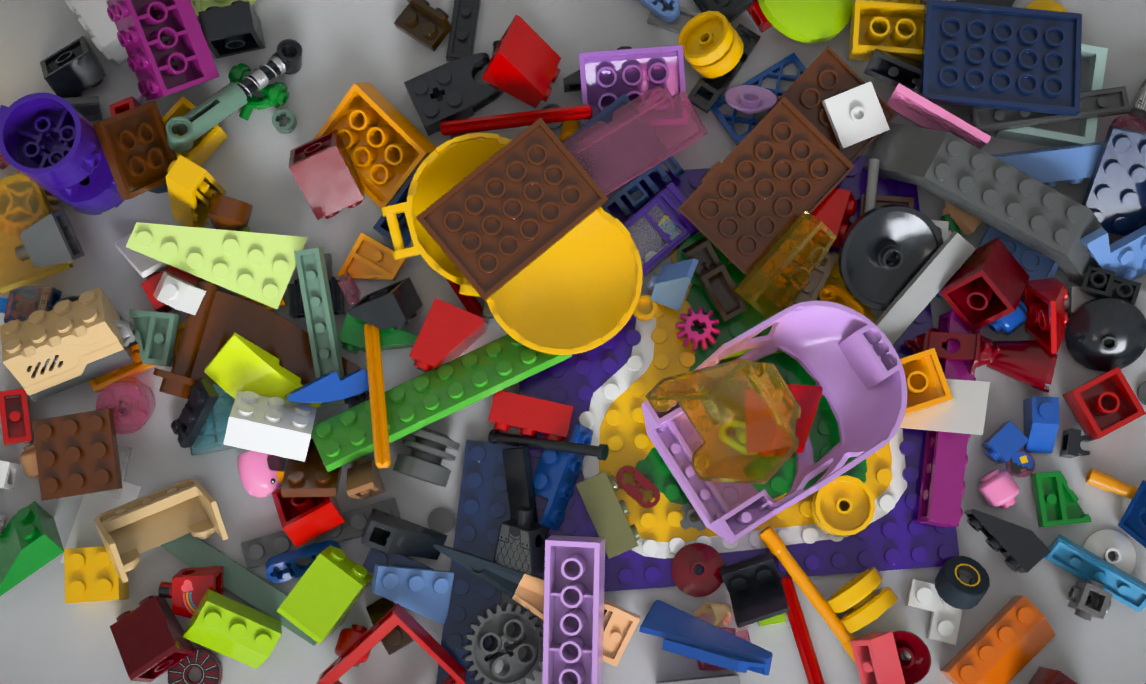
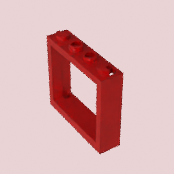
M397 603L320 674L316 684H342L338 679L397 625L449 674L440 684H465L467 670Z

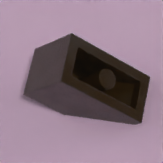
M382 597L366 607L372 624L374 625L396 603ZM397 625L381 642L388 654L392 655L414 642V640Z

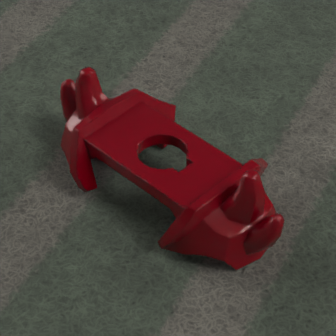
M931 328L926 330V333L904 342L905 346L913 354L935 348L939 359L971 361L967 365V371L972 375L976 368L992 363L995 356L1001 351L1000 346L994 345L991 339L982 336L979 331L975 330L972 334L940 332L937 328ZM950 339H956L960 342V349L955 353H949L945 348H942V344Z

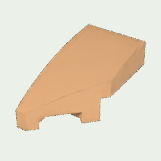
M945 201L942 216L950 214V217L965 235L973 233L982 222Z

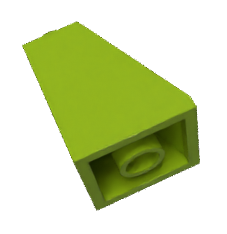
M330 545L317 556L279 606L277 612L318 644H321L343 624L373 579V576L367 572L365 567L349 559L344 551Z

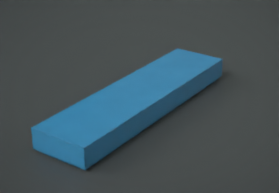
M1060 534L1049 546L1050 552L1044 557L1085 582L1090 579L1103 584V590L1113 593V598L1139 613L1146 607V584Z

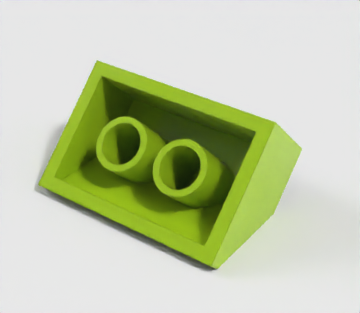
M207 589L182 637L257 669L269 658L282 634V622Z

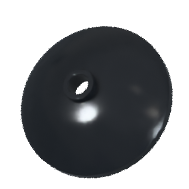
M1108 296L1089 300L1079 306L1068 319L1065 328L1067 349L1079 364L1091 370L1107 372L1118 366L1120 369L1125 368L1135 362L1146 348V318L1137 306L1122 298ZM1107 339L1114 340L1111 344L1104 343Z

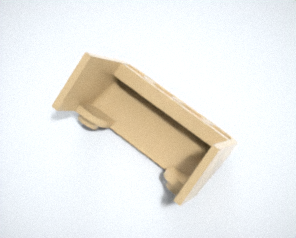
M186 479L103 512L94 519L97 531L111 563L123 583L129 581L126 572L136 568L140 562L139 554L190 533L193 537L206 539L216 532L223 541L229 539L216 500L197 479Z

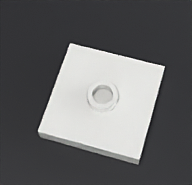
M871 81L822 101L840 149L890 130Z

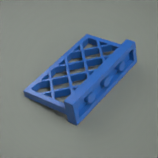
M792 53L742 85L758 84L761 87L762 81L766 78L778 79L776 89H766L772 91L776 97L781 96L785 91L779 90L780 81L795 82L800 74L806 70V67L796 54ZM793 63L798 69L797 76L782 74L783 68ZM724 95L717 101L711 111L738 146L755 128H752V125L757 126L761 120L754 119L755 114L751 115L750 119L737 117V109L735 108L733 116L722 114L718 108L728 104ZM734 123L749 124L748 131L738 136L733 130Z

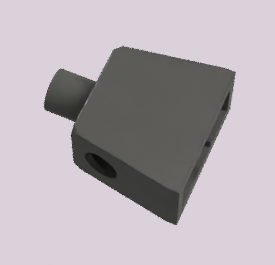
M64 209L47 215L21 232L20 238L23 244L15 248V253L19 260L31 259L33 266L36 268L70 262L85 255Z

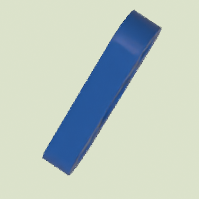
M326 540L273 556L266 562V577L274 583H281L301 577L314 562L316 555L318 556L330 545L341 549V546L336 541ZM303 557L311 560L308 565H299L296 561Z

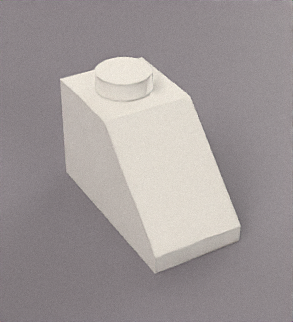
M164 271L153 295L157 300L176 310L196 315L206 291Z

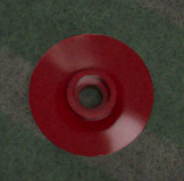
M692 543L681 548L674 556L671 565V575L675 585L683 593L693 597H704L712 594L720 587L723 582L720 568L725 566L721 555L713 547L703 543ZM697 564L701 565L704 569L701 575L694 573L693 569Z
M903 630L894 631L893 636L905 684H915L921 681L930 670L931 655L929 649L917 635ZM904 651H907L911 658H907L904 655Z

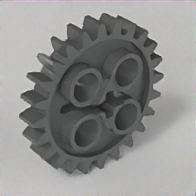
M504 603L502 609L500 605L493 604V612L488 608H483L484 617L475 614L474 617L477 624L468 623L467 626L472 632L471 634H463V637L469 640L468 644L461 645V648L468 650V653L461 658L465 661H470L465 670L474 671L471 679L475 681L480 679L479 684H526V678L535 681L532 672L534 670L542 672V669L537 664L538 662H543V656H541V652H543V646H541L543 635H539L543 630V626L535 625L538 617H529L530 610L524 609L521 611L520 605L515 604L511 609L509 603ZM513 622L515 630L512 635L508 636L506 627L509 623ZM490 635L492 644L488 649H484L483 640L486 636ZM522 635H525V638L523 640L517 641L522 637ZM503 643H508V644H510V645H508V646L505 647L506 653L500 652L501 650L504 649V644H503ZM524 646L526 648V655L520 660L518 658V651ZM494 654L487 661L484 660L487 655ZM502 660L504 664L503 669L500 673H496L495 664Z

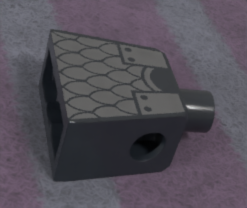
M528 506L517 507L516 518L501 523L494 554L495 563L530 575L545 571V540L548 538L547 527L532 521L533 508Z

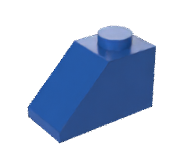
M1030 397L1023 400L1024 435L1029 439L1024 445V453H1052L1060 424L1059 397Z

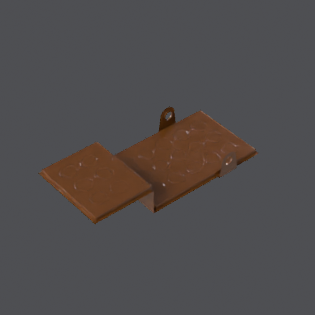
M829 46L781 95L775 107L723 162H717L699 179L703 183L678 208L749 279L773 253L777 254L794 236L793 232L855 167L852 164L854 160L878 136H873L840 149L822 101L863 85L865 82ZM877 95L886 121L889 124L897 114Z

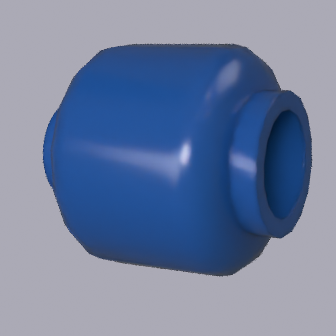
M1019 301L1016 311L987 325L996 334L1001 332L1005 335H1010L1026 322L1027 308Z

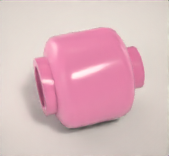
M996 468L980 478L982 483L978 489L990 507L996 508L1001 506L1004 510L1017 502L1014 497L1019 493L1020 489L1008 471H999Z

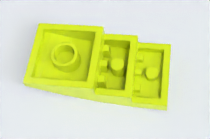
M235 332L204 369V373L234 399L239 390L243 392L252 391L266 397H279L284 401H288L284 395L303 386L300 377L279 365L278 358ZM322 403L306 404H309L311 407L318 408Z

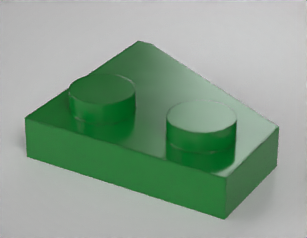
M1061 471L1031 474L1039 527L1091 522V517L1089 514H1084L1077 503L1078 497L1068 487Z

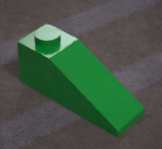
M349 313L346 316L338 340L341 344H344V350L355 354L358 353V350L366 352L364 325L366 322L350 316ZM393 327L385 330L379 328L381 351L413 347L418 335L401 329L394 330Z

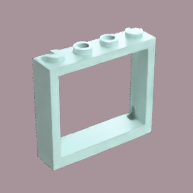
M1081 44V59L1089 60L1084 92L1102 89L1108 48ZM1098 118L1080 120L1078 136L1024 127L995 131V137L1047 147L1094 143Z

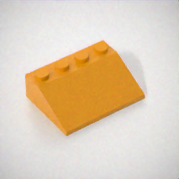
M370 82L354 83L314 138L316 139L337 129L364 188V193L380 208L390 205L417 165L420 166L423 160L437 148Z

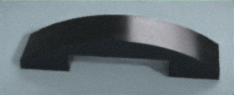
M740 23L735 29L744 43L740 61L731 71L723 76L713 79H699L686 97L689 103L705 113H708L729 87L761 38V36Z

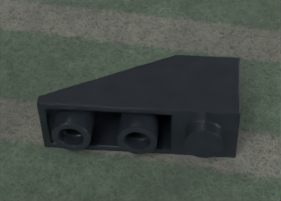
M372 508L363 529L361 544L386 553L437 560L440 551L435 549L433 544L439 543L444 545L447 535Z
M975 509L964 512L968 517L967 522L977 532L981 531L987 537L986 543L994 551H1000L1005 556L1004 562L1014 572L1028 573L1050 552L1048 547L1032 530Z

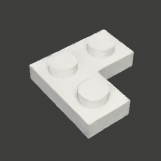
M911 579L906 606L932 612L927 638L956 645L962 609L954 608L945 603L938 595L935 584Z

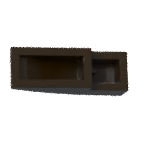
M703 237L681 250L686 260H699L694 274L724 322L747 310L727 269L720 262L708 239Z

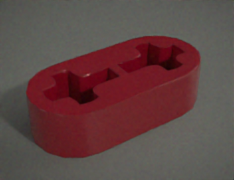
M624 466L619 469L616 480L622 490L643 508H652L657 505L660 500V492L651 481L633 466ZM632 471L635 474L633 480L638 483L636 488L629 482L626 485L622 483L624 477L621 474L623 472L628 474ZM642 487L647 492L653 490L655 492L653 494L655 501L651 502L648 500L644 503L641 500L643 494L638 489Z

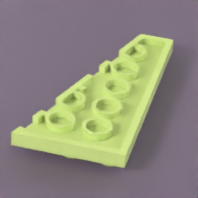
M136 222L126 248L277 310L296 267L294 251L303 250L308 237Z

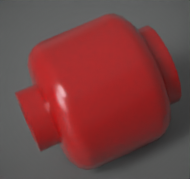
M352 624L351 628L342 629L335 647V654L338 657L343 654L368 629L357 624ZM370 651L353 666L359 667L360 663H365L369 658Z

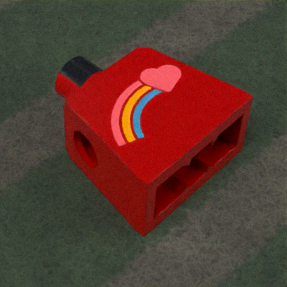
M223 566L181 569L173 576L172 582L162 581L160 583L159 597L172 599V612L175 615L191 619L207 589L223 595Z

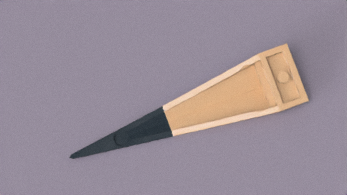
M439 543L433 544L435 549L476 574L544 621L543 578ZM605 599L603 661L616 667L640 621V616Z

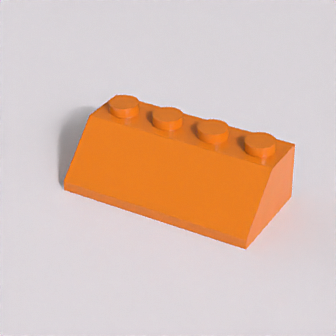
M1015 595L940 671L953 684H1008L1055 636V633L1045 616L1025 596Z

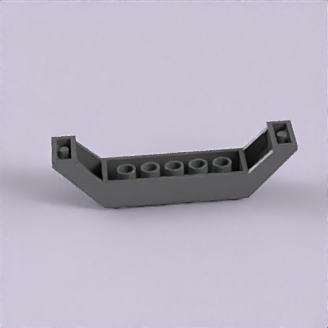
M889 123L890 130L880 135L863 168L868 170L869 159H879V177L885 180L888 178L914 184L1056 261L1068 275L1069 281L1082 287L1088 266H1099L1088 253L1089 250L1081 242V238L1101 227L1103 228L1091 209L950 132ZM1109 237V244H1112L1113 241Z

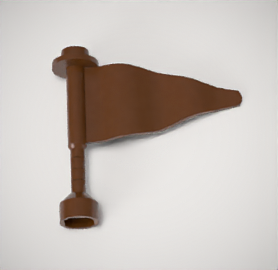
M212 194L206 215L216 229L240 231L248 226L253 206L231 197ZM199 279L196 287L206 291L196 315L189 313L187 315L171 372L154 368L153 375L163 377L160 392L189 399L198 379L209 377L204 373V369L235 332L278 358L279 365L300 377L302 385L316 379L309 335L306 331L266 308L239 297L217 291L218 285L204 279ZM341 356L344 375L361 368ZM209 377V379L211 380L212 384L218 385L217 383H215V382Z

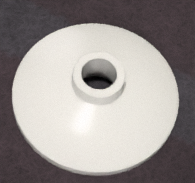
M1110 529L1096 531L1085 540L1082 546L1128 574H1131L1135 567V549L1131 541L1118 531ZM1110 551H1113L1116 555L1114 561L1108 558Z

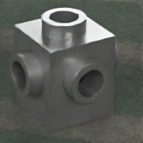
M1090 579L1087 582L1077 581L1076 585H1073L1069 590L1067 599L1070 600L1068 607L1075 609L1074 615L1089 621L1092 617L1103 619L1110 609L1113 593L1103 590L1104 585Z

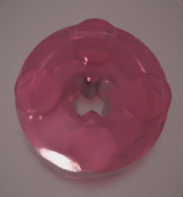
M124 377L113 381L101 391L97 397L96 410L112 408L116 433L130 434L141 429L151 418L156 404L155 396L147 384L133 377ZM121 403L130 404L131 407L127 410L121 406Z

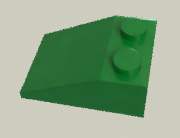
M35 501L12 516L0 536V596L64 552L55 519Z

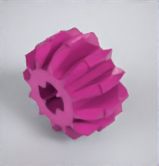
M701 306L697 314H695L692 307L688 308L689 317L681 313L679 318L682 322H678L675 325V328L678 330H683L677 333V339L686 337L682 346L687 347L691 342L693 343L692 351L697 350L698 344L701 345L704 351L707 350V342L712 345L716 343V339L712 335L720 334L719 329L713 328L719 324V320H710L713 315L711 310L707 312L706 316L703 315L704 309ZM694 324H697L698 327H704L701 334H698L697 331L692 332Z

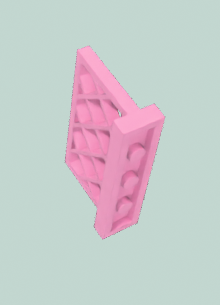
M900 83L886 103L895 113L921 128L950 132L979 149L985 146L991 138L988 134Z

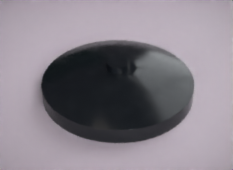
M897 204L873 208L856 219L842 239L838 254V267L841 279L847 290L861 303L868 307L885 311L943 244L942 236L933 221L914 208Z

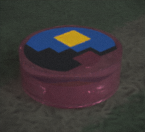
M1018 451L1006 462V468L1012 476L1024 478L1033 473L1035 461L1028 452Z

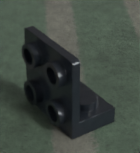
M771 552L720 568L721 577L730 594L735 622L738 628L789 612L790 609L781 575Z

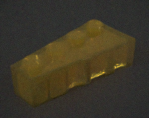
M805 211L734 291L765 320L797 304L795 301L802 288H807L811 281L809 278L813 269L820 266L837 236L821 220Z

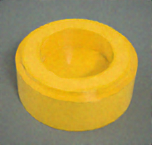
M640 295L633 313L636 319L650 321L656 316L658 303L650 300L651 295Z

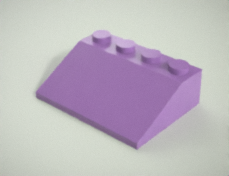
M683 45L579 53L582 105L589 104L592 107V118L583 119L584 125L624 93L651 128L686 126L688 124Z

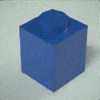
M1011 421L1003 423L981 445L986 449L984 453L991 461L1002 464L1011 459L1029 439Z

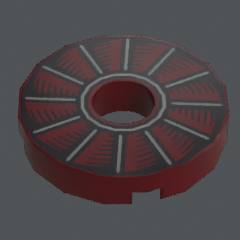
M202 647L193 648L195 650L194 653L168 670V684H220L222 681L220 661L210 650ZM193 667H197L201 671V679L198 682H193L189 678V671Z

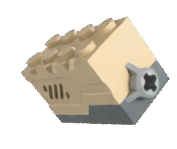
M101 287L83 292L79 300L74 302L68 299L60 301L51 311L37 310L26 321L17 319L0 326L2 362L34 402L134 363L131 343L136 341L135 328L130 321L121 318Z

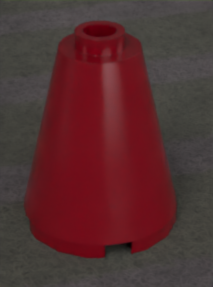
M1036 340L993 341L994 345L1001 347V351L995 356L994 361L987 364L986 367L1041 392L1049 393V386L1045 385V383H1052L1058 356L1056 353L1051 354Z

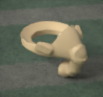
M703 602L702 606L691 614L699 619L704 615H711L713 617L712 625L718 628L721 623L725 626L729 625L732 618L731 606L725 603Z

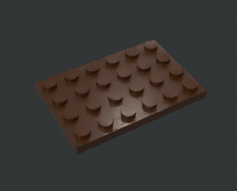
M540 117L419 214L416 219L480 297L486 301L608 202L609 198Z

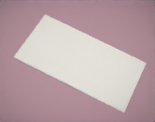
M946 379L953 399L905 415L899 428L983 435L990 382Z
M122 481L123 489L85 494L65 549L104 546L94 519L103 512L137 499L141 486ZM64 553L60 563H64Z

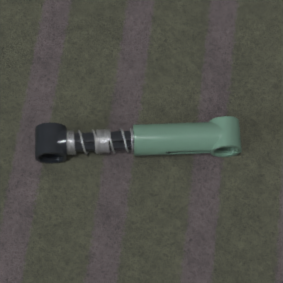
M292 39L281 41L277 46V52L268 59V63L261 64L259 69H253L247 76L242 78L240 83L230 82L185 115L171 118L166 124L168 146L176 152L190 150L196 139L247 104V96L252 97L251 93L266 87L272 78L278 77L277 75L297 73L302 66V46ZM183 133L184 135L177 136L175 134Z

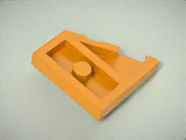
M361 232L337 276L341 278L395 281L407 258L394 260L392 253L394 250Z

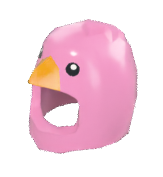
M248 451L237 456V469L240 480L245 490L251 496L267 497L281 487L285 471L282 470L280 456L257 451Z

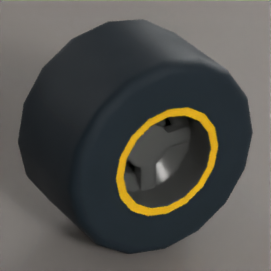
M953 556L948 559L935 578V588L943 601L954 608L962 610L971 609L978 605L990 586L989 576L983 566L966 556Z

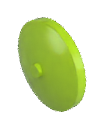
M758 0L763 14L778 31L793 40L809 44L823 43L836 37L849 22L853 7L852 0Z

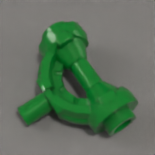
M240 63L231 68L228 78L230 82L240 83L242 78L247 76L252 70L248 65ZM282 82L267 84L266 87L260 90L264 96H247V104L243 106L239 117L248 121L254 108L262 110L271 106L278 108L280 105L283 106L289 98L287 85Z

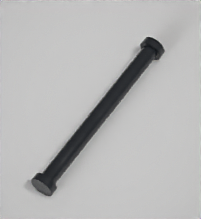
M492 429L488 435V441L493 445L501 443L595 456L598 460L603 461L607 459L609 454L607 444L595 446L500 433L497 429Z

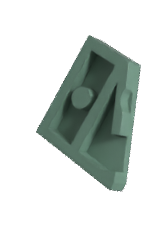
M130 309L129 315L130 318L134 319L137 330L134 334L136 335V341L140 345L139 353L142 363L171 367L180 315Z

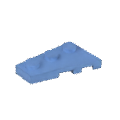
M375 564L371 592L444 625L449 612L454 573L450 571Z

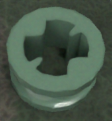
M285 108L278 109L272 116V124L278 132L289 134L296 128L297 120L290 110ZM286 116L290 123H285L286 126L282 127L278 121L279 119L283 120L282 117Z

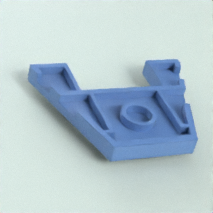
M1146 225L1112 244H1109L1108 232L1102 227L1081 238L1082 244L1089 250L1088 253L1099 265L1098 268L1116 272V277L1131 281L1146 274Z

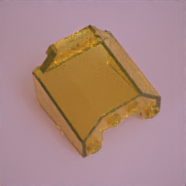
M737 359L663 378L645 396L651 406L658 412H666L678 402L704 442L694 452L691 460L692 468L701 481L764 485L798 449L799 438L795 436L796 418H800L801 407L772 363Z

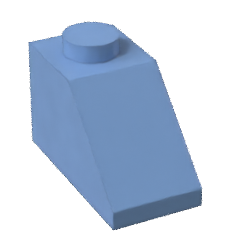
M689 259L663 265L660 274L654 273L649 288L653 292L650 300L680 311L699 260Z

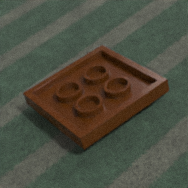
M156 101L147 102L93 123L122 201L136 197L166 183L168 167L172 161L177 160L175 152L168 146L166 127Z
M112 408L32 421L41 501L123 489Z

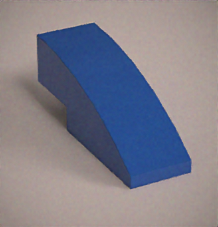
M359 368L339 378L336 371H330L284 396L290 402L323 403L342 400L369 390L368 374L365 368Z

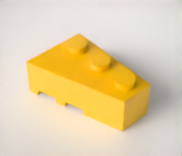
M180 155L177 160L171 162L167 170L168 174L166 175L173 219L187 227L203 228L209 219L206 213L212 194L224 196L226 190L207 170Z

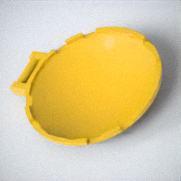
M494 133L465 134L441 144L423 160L412 178L407 202L381 208L383 217L387 219L395 251L392 253L394 260L421 255L427 264L438 274L456 284H463L464 276L417 221L416 217L512 141L511 139ZM396 214H405L413 247L405 248Z
M600 207L486 301L500 327L522 345L553 355H570L586 352L613 338L621 331L634 313L642 288L643 271L640 254L626 227L617 218L615 219ZM464 277L463 284L460 285L459 294L480 297Z

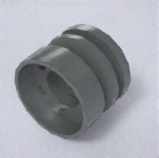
M421 428L408 434L416 438L415 442L404 439L402 441L403 445L412 449L411 455L398 453L393 470L425 482L446 487L451 470L441 465L442 460L455 461L456 457L445 451L446 448L458 451L460 444L445 434L427 428Z

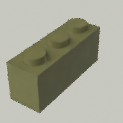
M604 471L577 483V490L598 537L605 538V552L608 559L639 546L637 540L641 538L635 524L630 526L625 517L630 514L624 500L618 501L614 492L619 489L613 475L607 477Z

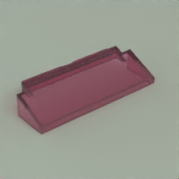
M656 86L616 110L612 114L613 120L608 124L598 121L563 142V145L604 194L607 195L708 133L684 91L672 97L667 88L663 89L661 86Z

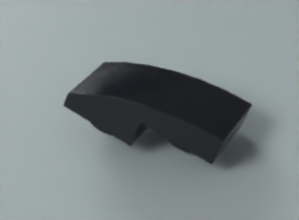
M1089 265L1081 291L1095 298L1108 296L1122 298L1135 305L1142 283L1116 277V272Z

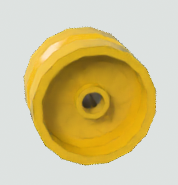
M718 11L699 13L686 23L678 36V45H683V57L690 63L696 73L703 78L713 79L725 75L737 65L743 54L744 43L741 36L731 26L728 19Z
M848 475L839 476L813 493L810 502L811 516L817 527L826 534L836 537L854 535L864 530L872 521L875 512L874 496L869 487L860 479ZM840 502H845L847 506L843 511L839 508Z
M875 567L867 569L850 580L826 601L834 613H841L849 609L841 620L849 633H853L876 620L898 599L890 587H882L874 591L883 579Z

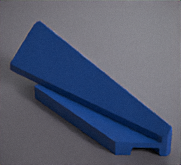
M656 600L640 626L639 632L665 638L663 639L661 650L736 672L746 673L749 670L769 675L773 657L772 652L661 600Z

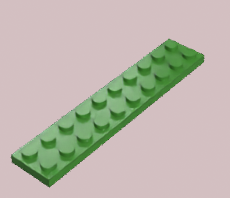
M507 334L447 362L437 369L430 370L385 392L389 443L572 357V354L553 355L542 353L522 345ZM370 399L313 425L311 436L327 472L374 451Z

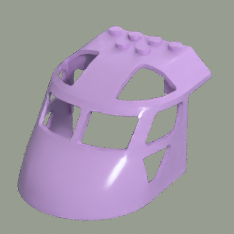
M806 301L782 310L723 344L685 379L643 402L641 405L647 436L707 528L729 543H733L774 515L818 491L884 447L894 437L903 421L907 405V383L904 369L896 350L886 335L871 320L842 304L829 301ZM772 326L768 335L753 338L764 329ZM752 349L731 363L717 365L719 360L730 354ZM781 350L799 362L816 382L815 386H822V395L826 397L838 423L840 442L815 463L813 460V448L808 435L803 453H795L796 473L791 487L783 499L776 501L768 495L765 489L758 492L744 474L745 469L759 461L760 458L752 459L722 441L719 434L721 424L730 418L737 417L732 414L717 424L711 423L700 402L705 396L700 390L699 381L714 375L715 377L735 378L742 382L748 379L749 385L752 387L774 386L776 384L764 373L753 368L751 363ZM730 427L728 430L731 437L736 436L735 428ZM857 457L851 462L844 465L848 458ZM828 468L826 473L814 485L803 490L809 480Z

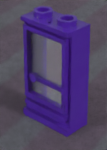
M672 182L623 223L639 251L643 278L679 249L688 238L699 232L678 210L687 198Z

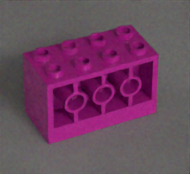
M190 0L107 1L108 16L116 24L118 40L121 46L126 49L129 56L127 58L128 65L135 72L139 81L137 83L138 90L146 98V101L164 97L220 77Z

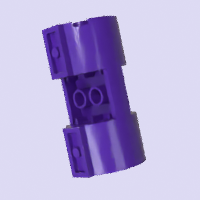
M33 93L18 99L9 107L1 105L0 151L9 164L77 212L87 215H100L102 212L108 211L113 207L117 208L122 204L123 201L93 125L69 102L51 93Z

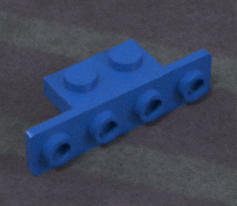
M576 424L570 442L591 445L593 431L583 425ZM543 449L532 479L534 494L548 499L540 524L552 530H558L564 519V512L573 494V487L582 469L585 455Z

